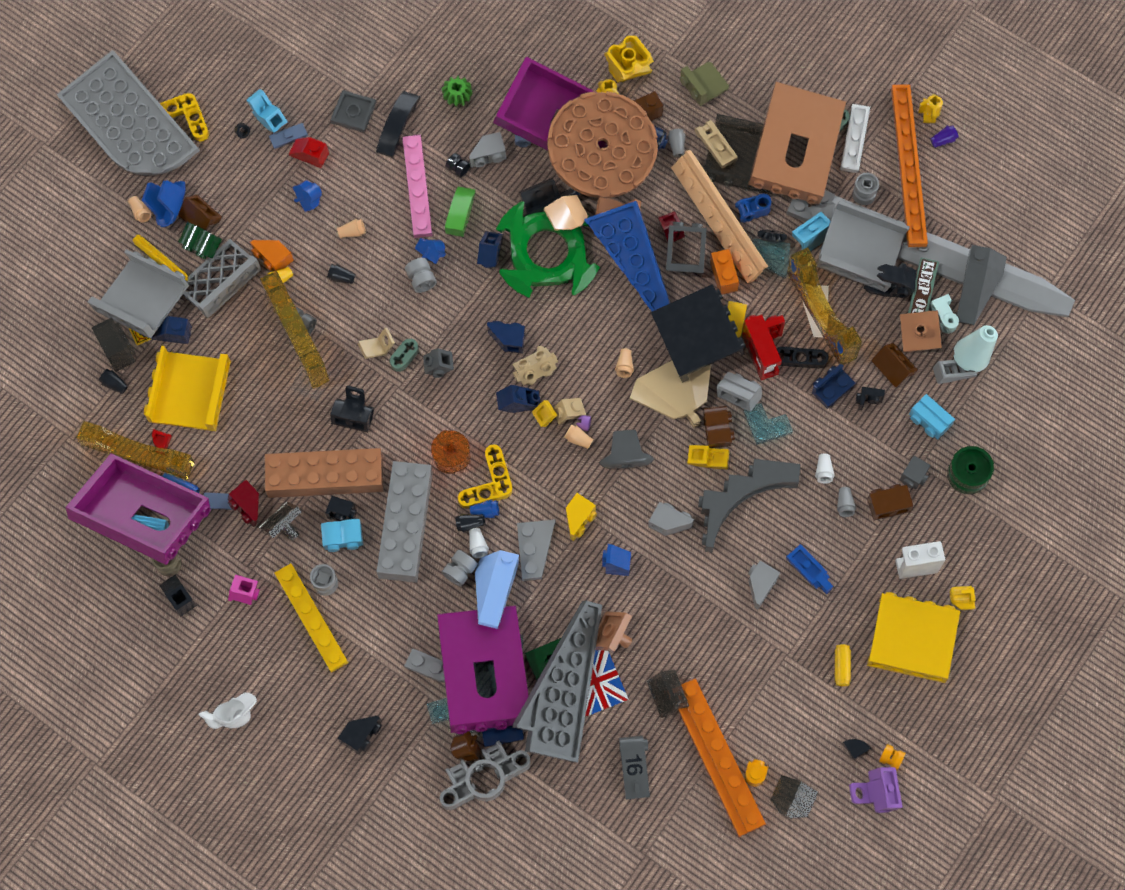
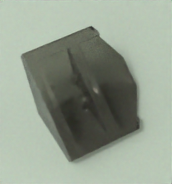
M781 775L770 801L780 814L790 819L807 818L818 792L799 780Z

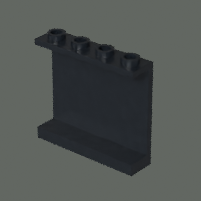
M713 284L651 312L682 383L689 380L688 374L734 353L740 352L741 356L745 355L743 348L746 346L742 337H737L735 333L738 331L734 320L730 322L728 318L731 315L727 305H722L720 300L723 299V296L719 289L715 290Z

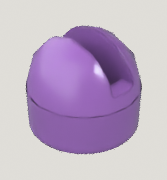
M580 416L577 420L581 421V423H576V425L584 431H589L591 416Z

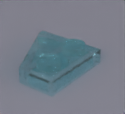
M754 239L753 244L768 265L767 269L786 279L791 243H772L762 241L761 239Z

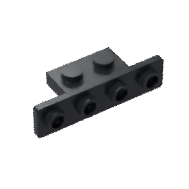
M553 178L547 179L519 192L522 201H524L523 217L543 212L545 207L562 196H578L580 193L571 188L559 193L555 180Z

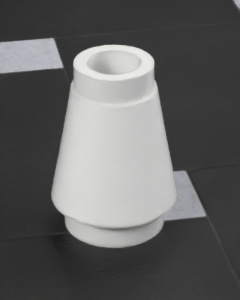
M820 454L815 477L819 483L827 484L832 482L835 476L829 454Z
M479 528L471 529L469 531L470 554H472L473 558L486 556L489 548Z

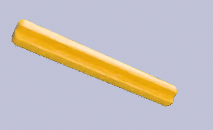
M136 235L133 238L134 244L160 266L164 264L173 272L179 271L185 276V280H188L189 277L183 270L141 235Z

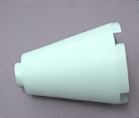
M985 325L959 340L954 346V359L957 364L966 371L980 372L984 370L992 356L998 338L997 331L993 327Z

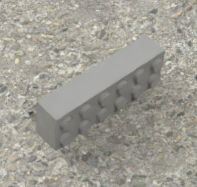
M393 461L377 565L379 579L415 583L418 581L433 476L431 465Z

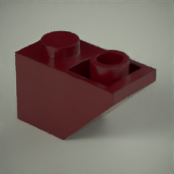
M245 480L228 494L227 500L229 506L234 511H239L242 520L246 524H251L255 527L258 520L259 493Z

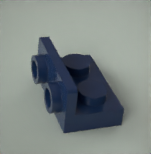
M839 364L837 367L834 365L827 371V375L823 379L820 377L813 383L812 394L827 409L856 384L843 370L844 366L842 364Z

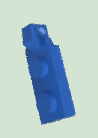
M801 544L786 556L789 563L812 587L814 586L815 589L820 587L825 594L832 590L833 585L828 581L830 577L827 571Z

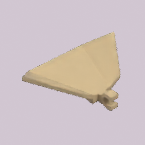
M670 361L638 378L630 399L673 420L687 417L692 427L696 428L700 425L701 420L695 412L707 402L711 364L688 374L689 380L682 383L673 361Z

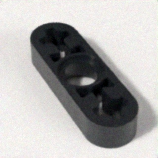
M776 348L779 355L784 353L783 355L786 356L779 366L821 369L827 365L829 359L827 352L821 349ZM790 353H793L792 361H790ZM799 353L804 354L806 360L799 362L795 356ZM818 356H821L822 362H818Z

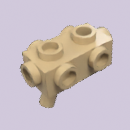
M538 346L537 352L513 364L515 369L513 375L517 383L521 381L523 386L526 384L532 385L536 382V379L542 376H550L557 369L555 364L558 363L554 352L550 353L546 347Z

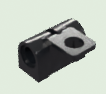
M346 386V400L336 399L330 413L331 424L368 433L374 415V407L365 405V391L363 389ZM351 391L357 392L360 395H354Z

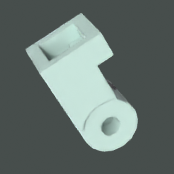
M949 294L931 301L929 305L931 311L938 310L940 329L948 334L953 333L959 324V318L952 313L949 306L952 301Z

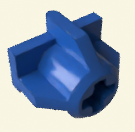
M305 180L299 185L292 187L297 196L294 202H300L305 212L313 210L319 205L322 191L317 184Z
M420 238L415 247L423 255L422 258H426L427 261H432L434 264H437L440 257H445L446 255L445 244L438 239L427 240Z

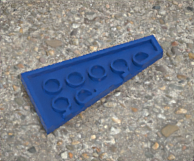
M637 201L584 219L651 311L670 304Z

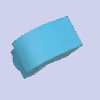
M259 89L246 100L252 108L254 116L269 131L275 133L287 123L280 109L271 104L263 90Z

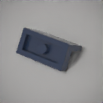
M507 726L505 729L488 728L486 731H482L485 747L494 746L497 741H500L501 744L524 740L523 731L513 728V726Z

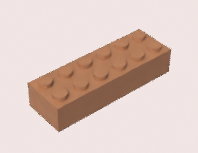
M381 448L265 454V492L268 498L384 492L383 454Z

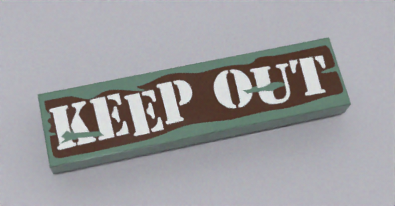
M920 258L915 291L912 293L908 313L928 311L939 261Z

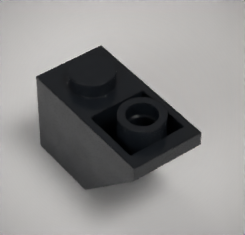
M176 574L159 585L180 617L197 606Z
M375 715L349 721L337 739L340 743L360 755L362 751L365 752L371 743L369 740L373 734L377 735L382 727L381 718Z

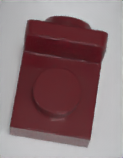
M675 211L658 217L667 242L669 225H673V222H681ZM684 231L673 232V242L685 238Z

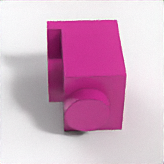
M235 575L229 591L228 601L232 602V600L251 605L253 600L257 601L260 589H257L258 581Z

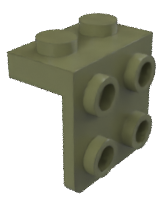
M707 62L693 71L688 66L681 69L680 81L682 85L687 88L692 98L700 106L729 89L728 83L711 62Z

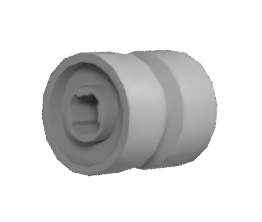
M862 173L856 178L852 197L856 203L869 205L875 200L879 188L878 178L872 173Z
M417 258L405 266L408 278L413 280L411 284L417 293L428 291L437 283L433 272L430 271L431 268L426 258Z
M457 550L451 558L452 563H447L441 573L449 581L462 587L468 579L467 574H472L478 564L468 554Z
M320 564L312 569L310 580L314 590L322 596L333 594L338 588V579L333 568L327 564Z

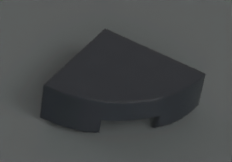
M849 739L842 743L853 760L871 749L866 742L859 739Z

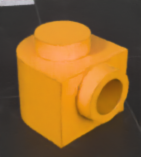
M753 759V762H748L745 780L750 786L758 787L764 782L768 767L764 766L765 762Z

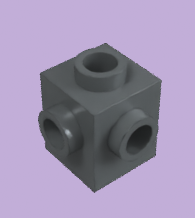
M438 348L431 350L430 353L423 356L425 374L440 378L454 370L453 356L450 351Z

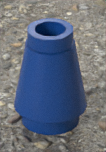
M490 499L470 506V513L484 514L485 518H495V516H499L498 501Z

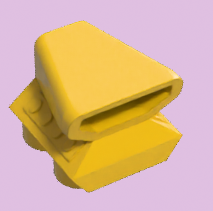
M637 36L625 37L622 43L612 45L604 53L609 64V72L618 83L653 72L649 64L654 62L653 58Z

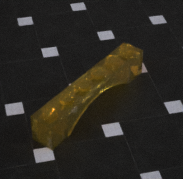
M83 421L76 437L82 446L106 454L112 453L125 460L187 480L195 463L189 454L174 449H164L142 444L86 421Z

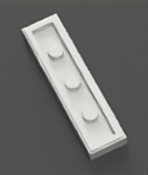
M852 104L840 167L841 171L858 174L870 111L868 106Z

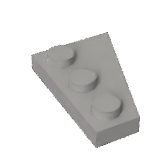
M556 519L517 523L522 581L542 579Z

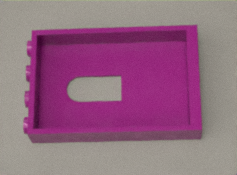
M526 56L493 123L548 151L547 141L551 126L550 122L556 110H560L568 101H572L582 94L594 91ZM598 142L600 149L608 147L607 142Z
M112 453L65 507L68 519L165 565L175 558L180 547L187 543L191 533L197 530L200 522L204 517L208 516L211 509L208 497ZM143 506L167 517L170 520V525L165 530L157 531L131 518Z
M516 606L504 608L498 629L478 624L477 610L437 614L450 732L464 734L471 730L482 732L488 728L505 729L507 726H513L529 697ZM493 661L497 691L491 698H483L477 693L473 663Z

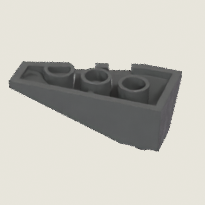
M971 246L957 311L959 323L975 325L1004 274L1006 256L991 248Z

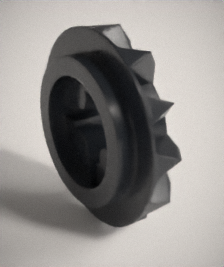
M762 229L757 234V237L766 242L782 243L787 240V234L780 231Z

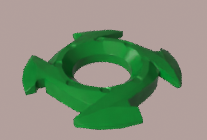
M524 201L510 208L501 218L496 228L498 232L503 233L507 231L510 233L511 261L515 270L500 269L499 274L504 281L517 293L527 298H530L532 294L531 286L561 285L568 283L572 279V296L586 289L594 280L600 266L595 263L591 265L586 263L585 243L581 228L555 231L545 212L533 213L523 217ZM585 221L582 226L590 227ZM541 231H552L559 234L565 240L568 247L566 259L562 264L553 268H544L536 265L530 259L527 252V244L530 238Z

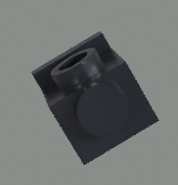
M331 496L325 514L329 520L334 517L336 521L355 519L357 510L354 502Z

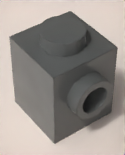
M913 456L902 473L900 480L908 488L917 489L919 485L923 486L929 476L926 474L931 465Z

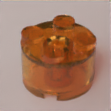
M443 430L432 442V458L434 464L441 472L455 474V472L462 471L468 466L471 452L469 442L463 434L453 430Z

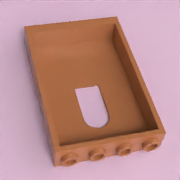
M776 82L769 101L748 185H752L757 189L769 190L774 194H784L792 199L805 200L810 204H820L824 196L846 101ZM791 134L809 139L803 164L797 168L789 166L785 160Z

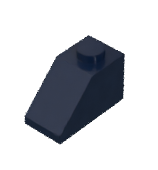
M485 231L479 243L477 264L485 268L496 267L504 234Z
M169 316L165 318L151 339L188 344L192 326L187 318Z

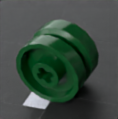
M977 446L961 448L954 454L947 469L949 483L956 491L963 494L981 492L992 477L994 462L990 454Z

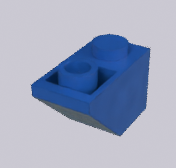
M608 544L607 550H603L602 567L606 568V574L629 576L631 552Z

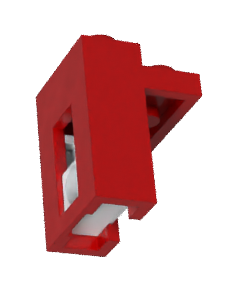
M762 314L758 316L751 315L744 320L742 337L761 381L779 375L778 366L781 365L782 360L773 339L783 334L785 325L783 315L771 316L766 321Z

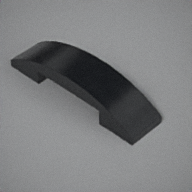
M406 91L400 94L386 120L376 153L391 158L394 157L400 144L399 139L411 113H414L420 96Z

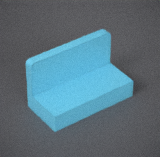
M822 212L792 231V236L801 244L804 255L824 242L830 220Z

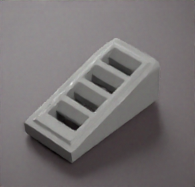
M955 360L938 361L933 367L938 384L977 376V372L973 370L966 372Z

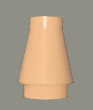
M133 196L128 200L135 220L144 223L151 218V210L137 196Z
M357 218L337 228L340 238L359 237L366 233L363 220H358Z
M624 348L620 350V356L615 367L619 377L628 378L634 372L632 351L630 349Z
M572 424L564 436L568 440L567 442L587 449L594 440L577 425L575 427Z

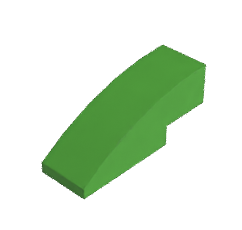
M457 187L445 224L446 234L464 237L476 193L475 189Z

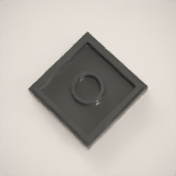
M342 90L330 122L331 124L365 133L377 101L376 99Z

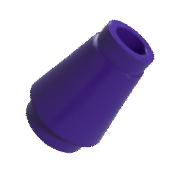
M947 125L931 137L930 141L933 147L936 148L956 142L959 135L953 125Z

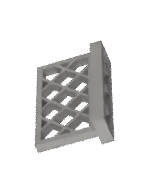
M229 239L216 251L213 259L208 258L188 276L189 278L186 282L189 285L194 284V291H185L183 296L195 305L205 317L209 318L262 268L255 257L250 256ZM232 246L235 249L234 254L225 255V251ZM238 258L247 259L242 265H237ZM225 259H234V265L224 266ZM215 260H221V266L212 267V263ZM233 270L229 277H224V271ZM220 271V278H211V272ZM208 272L207 279H198L201 273ZM220 282L216 289L210 290L211 283ZM207 283L206 290L197 291L198 284ZM197 295H206V298L201 303L197 302Z

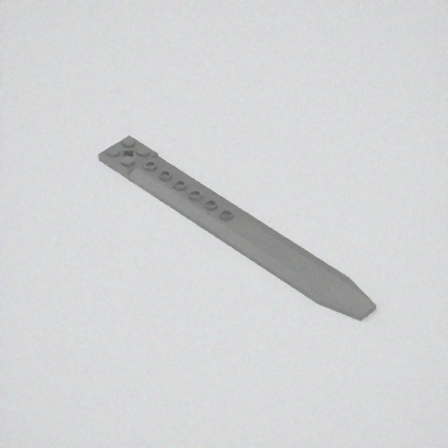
M825 190L820 204L812 205L811 208L808 207L807 201L793 199L787 210V215L807 222L822 212L831 221L838 202L847 200ZM852 203L856 207H863L858 204ZM870 210V212H873V213H875V214H880V213H878V212H875V211H873V210ZM928 232L927 247H908L907 234L904 235L897 259L917 267L919 266L920 258L939 261L937 275L963 285L970 249ZM1005 264L1004 274L991 295L1030 312L1067 318L1075 301L1044 278L1009 264Z

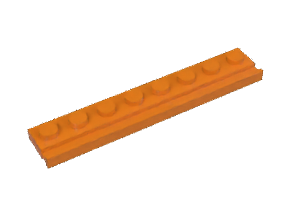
M696 678L674 689H670L669 693L738 837L765 826L766 823Z

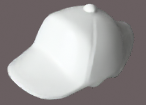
M243 693L237 698H232L230 701L220 704L213 714L203 711L199 713V716L212 729L222 726L239 728L249 722L251 718L250 709L255 705L257 699L251 693Z

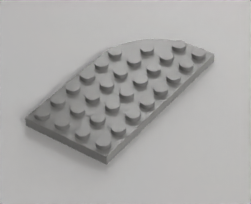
M113 50L57 94L107 155L118 166L138 175L167 173L180 167L200 151Z

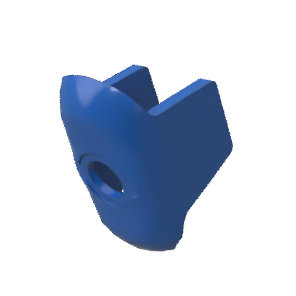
M165 180L162 182L161 187L152 182L147 183L142 202L155 214L158 226L167 227L175 222L186 192L185 181L172 183Z

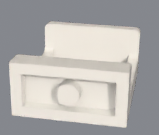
M938 541L903 547V558L895 560L899 579L938 573L945 561L942 543Z

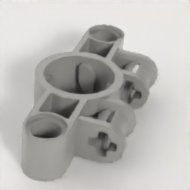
M497 741L494 746L486 750L482 749L481 751L485 759L476 761L469 769L464 760H461L460 764L450 769L446 768L445 770L453 786L441 792V805L446 810H454L474 798L480 801L496 799L502 793L506 781L529 769L531 763L529 754L520 750L507 756L500 741ZM519 757H524L527 762L525 765L519 766L516 764V760ZM483 767L494 769L497 778L500 779L497 789H491L488 794L478 793L475 791V785L471 783V777L474 772L483 770ZM446 796H454V802L446 804L444 802Z

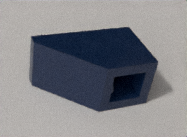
M501 321L487 322L488 333L504 352L523 354L525 340L524 325L520 323L504 324Z
M509 385L496 392L498 410L510 413L531 411L541 403L539 390Z

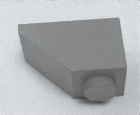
M761 560L757 565L753 564L748 572L750 575L748 582L756 609L760 608L780 576V572Z

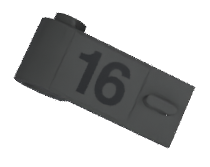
M643 735L619 738L626 800L650 797L645 751H649L648 740L643 739Z

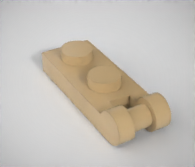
M712 120L707 121L702 127L698 126L695 128L696 135L703 141L722 169L737 161L738 156Z

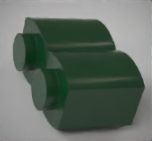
M187 222L178 242L183 244V249L189 252L195 250L197 251L196 255L205 260L207 257L213 259L222 241L220 237L190 222Z

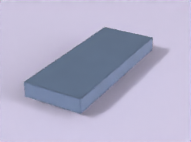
M303 123L269 135L274 149L292 143L296 139L305 138L308 134Z
M204 492L203 496L209 498L211 509L233 510L228 504V494Z

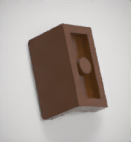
M197 194L185 197L178 216L186 223L190 222L206 231L210 225L219 223L222 219V216Z
M894 343L885 345L871 360L894 387H898L907 377L914 375L918 371Z

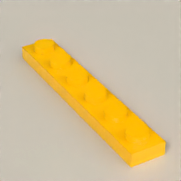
M292 563L274 572L330 672L332 673L348 664L346 657Z

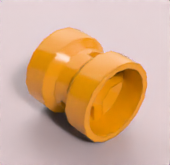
M887 744L879 762L889 764L891 767H895L897 771L906 753L901 750L897 751L893 746Z

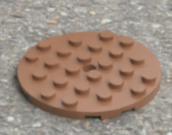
M608 91L606 93L588 92L572 101H568L555 115L549 129L547 141L550 162L562 181L575 191L596 198L617 197L637 188L650 174L658 152L657 133L654 124L651 123L644 109L630 98ZM605 141L608 147L600 149L598 142Z

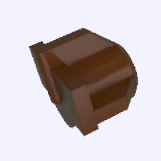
M470 731L455 735L450 747L453 757L466 761L479 759L482 751L476 742L478 736H472Z

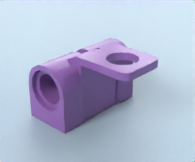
M880 767L869 771L870 782L849 784L853 804L873 803L875 813H885L903 808L895 767ZM856 788L861 789L863 793L861 799L856 796Z

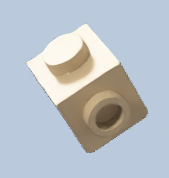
M581 398L562 399L553 407L558 415L556 417L558 424H563L568 419H578L580 416L586 415Z

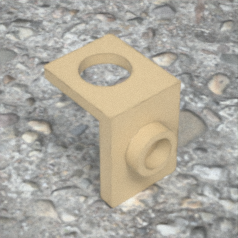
M384 328L378 338L359 341L358 345L364 358L368 359L387 355L395 342L388 328ZM385 335L388 338V345H386L384 340Z

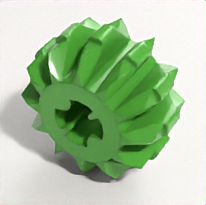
M459 76L456 79L450 77V82L445 81L444 87H442L443 99L448 102L449 106L453 103L456 108L460 103L464 106L465 101L469 102L470 96L473 94L471 83L467 82L465 77L461 80Z

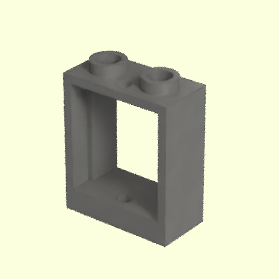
M673 222V225H669L666 271L703 273L707 228H704L703 224L692 223V227L684 226V222ZM674 231L701 232L699 265L671 263Z

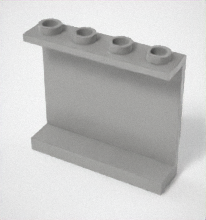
M839 201L835 206L816 266L886 292L890 288L891 283L884 282L877 277L878 273H883L877 270V268L884 264L895 266L904 235L910 226L905 225L904 222L899 220H891L886 215L870 212L867 208L856 207L849 201Z
M126 249L124 253L130 261L102 299L98 300L91 296L88 303L95 312L151 339L189 284L181 272H173L164 264L160 266L153 259H146L137 251L131 252Z

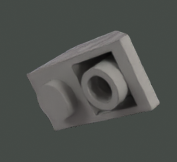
M501 132L482 136L469 156L471 168L482 167L492 162L499 163L506 159V150Z
M659 502L648 522V527L667 536L691 529L694 519L684 511L679 512L675 510L669 503L663 504Z

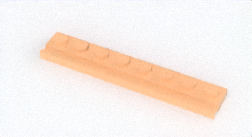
M688 150L671 169L724 249L730 250L733 263L747 284L752 283L768 265L693 152Z

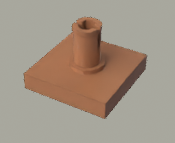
M938 310L900 314L903 352L942 349Z
M605 612L599 624L595 650L615 652L618 644L628 648L632 638L624 634L632 616L625 612Z

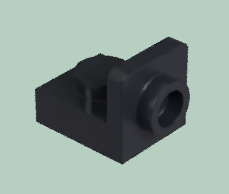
M862 387L860 393L856 394L855 404H859L858 410L862 411L864 401H868L870 404L882 403L885 389Z

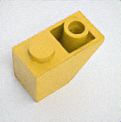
M578 493L575 494L566 506V517L572 541L583 535L586 530L585 525L588 521L591 523L597 515L596 505Z

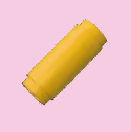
M836 645V686H850L851 649L849 645Z

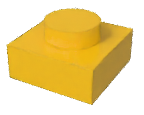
M548 400L542 401L532 411L540 427H546L558 416Z

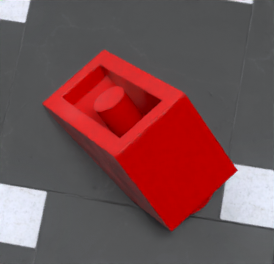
M307 137L296 139L288 155L322 168L329 155L326 143Z

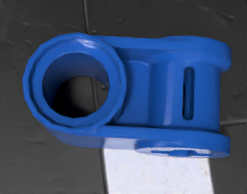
M759 194L737 201L735 207L739 210L740 221L745 223L768 215L771 211L772 202L770 196ZM764 203L767 206L761 207L759 204Z

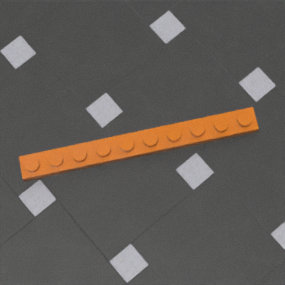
M892 85L891 93L905 224L910 226L906 232L908 247H927L928 240L910 85Z

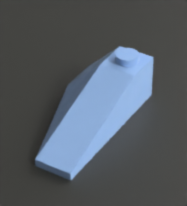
M499 550L479 559L475 571L478 624L498 629L518 569V554Z

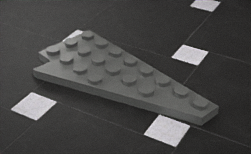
M590 601L581 602L517 716L513 728L528 731L525 752L578 763L601 617V604Z

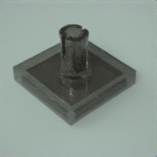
M286 502L258 528L271 538H274L283 531L292 541L300 533L291 522L302 511L296 505Z

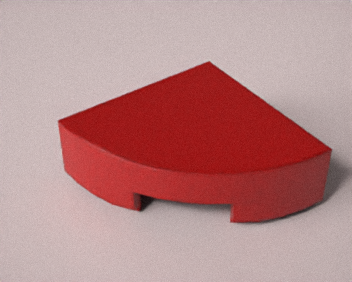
M153 429V443L160 452L165 454L172 436Z

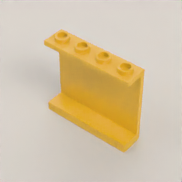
M161 346L160 352L156 354V369H153L152 372L153 384L148 389L149 401L144 407V415L150 423L216 431L231 363L228 354L220 353V358L218 359L168 352L165 346Z
M882 593L879 598L880 605L867 666L946 683L950 673L960 610H956L951 605H944L943 607L936 605L932 601L920 602L916 601L917 599L914 597L906 596L902 598L897 597L895 593Z

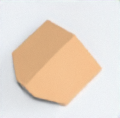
M577 195L562 196L544 208L555 231L575 229L582 226L585 221L584 219L588 218V214Z

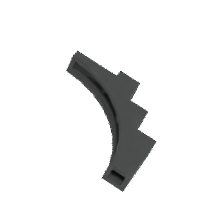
M754 459L753 465H749L748 476L729 474L728 481L724 480L723 492L704 490L703 496H699L698 507L702 508L701 514L705 515L704 527H707V534H703L702 538L705 552L713 553L715 539L721 525L740 503L767 490L797 488L801 464Z

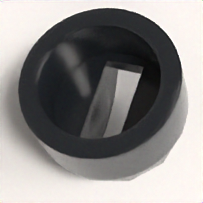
M238 123L234 127L235 134L239 138H246L250 134V127L245 123Z

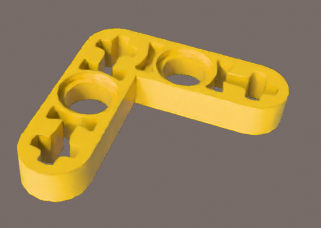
M183 94L160 103L166 111L171 105L177 107L174 112L167 111L172 118L185 114L195 140L201 142L209 137L208 128L196 97L193 94ZM187 100L191 101L190 105L187 104ZM193 114L199 115V119L196 121H191L190 117ZM200 125V128L203 133L202 135H199L196 126Z
M489 445L485 450V458L492 482L461 491L458 494V503L462 508L469 509L470 506L490 499L499 501L511 496V480L502 450L498 445ZM492 450L497 453L498 462L494 463L493 456L490 455ZM495 468H503L504 473L501 476H496L493 473ZM502 480L504 482L505 487L507 488L506 493H503V491L500 490V481ZM482 490H489L491 495L489 498L484 499L480 497V492ZM475 492H476V494H477V499H478V501H475V497H474V493H475ZM465 495H467L468 498H470L469 503L461 501L464 499Z

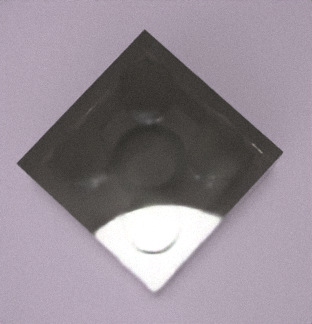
M111 317L91 327L115 372L136 362L133 357L136 353L119 322L115 323Z

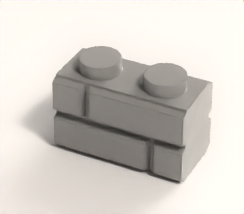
M727 372L723 380L717 385V396L751 412L762 398V387L756 381L750 382L738 373Z

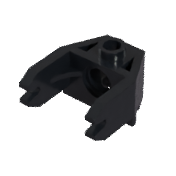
M904 263L899 267L884 264L877 268V270L883 272L878 273L877 277L884 282L891 283L890 288L884 292L868 285L863 287L871 294L884 297L906 298L915 291L916 270L906 266Z

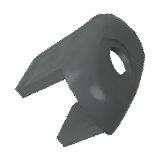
M636 430L614 431L611 454L600 460L599 464L606 469L644 467L654 461V457L642 452Z

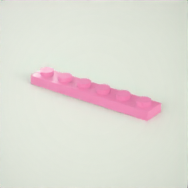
M421 135L403 137L413 235L414 238L432 236Z

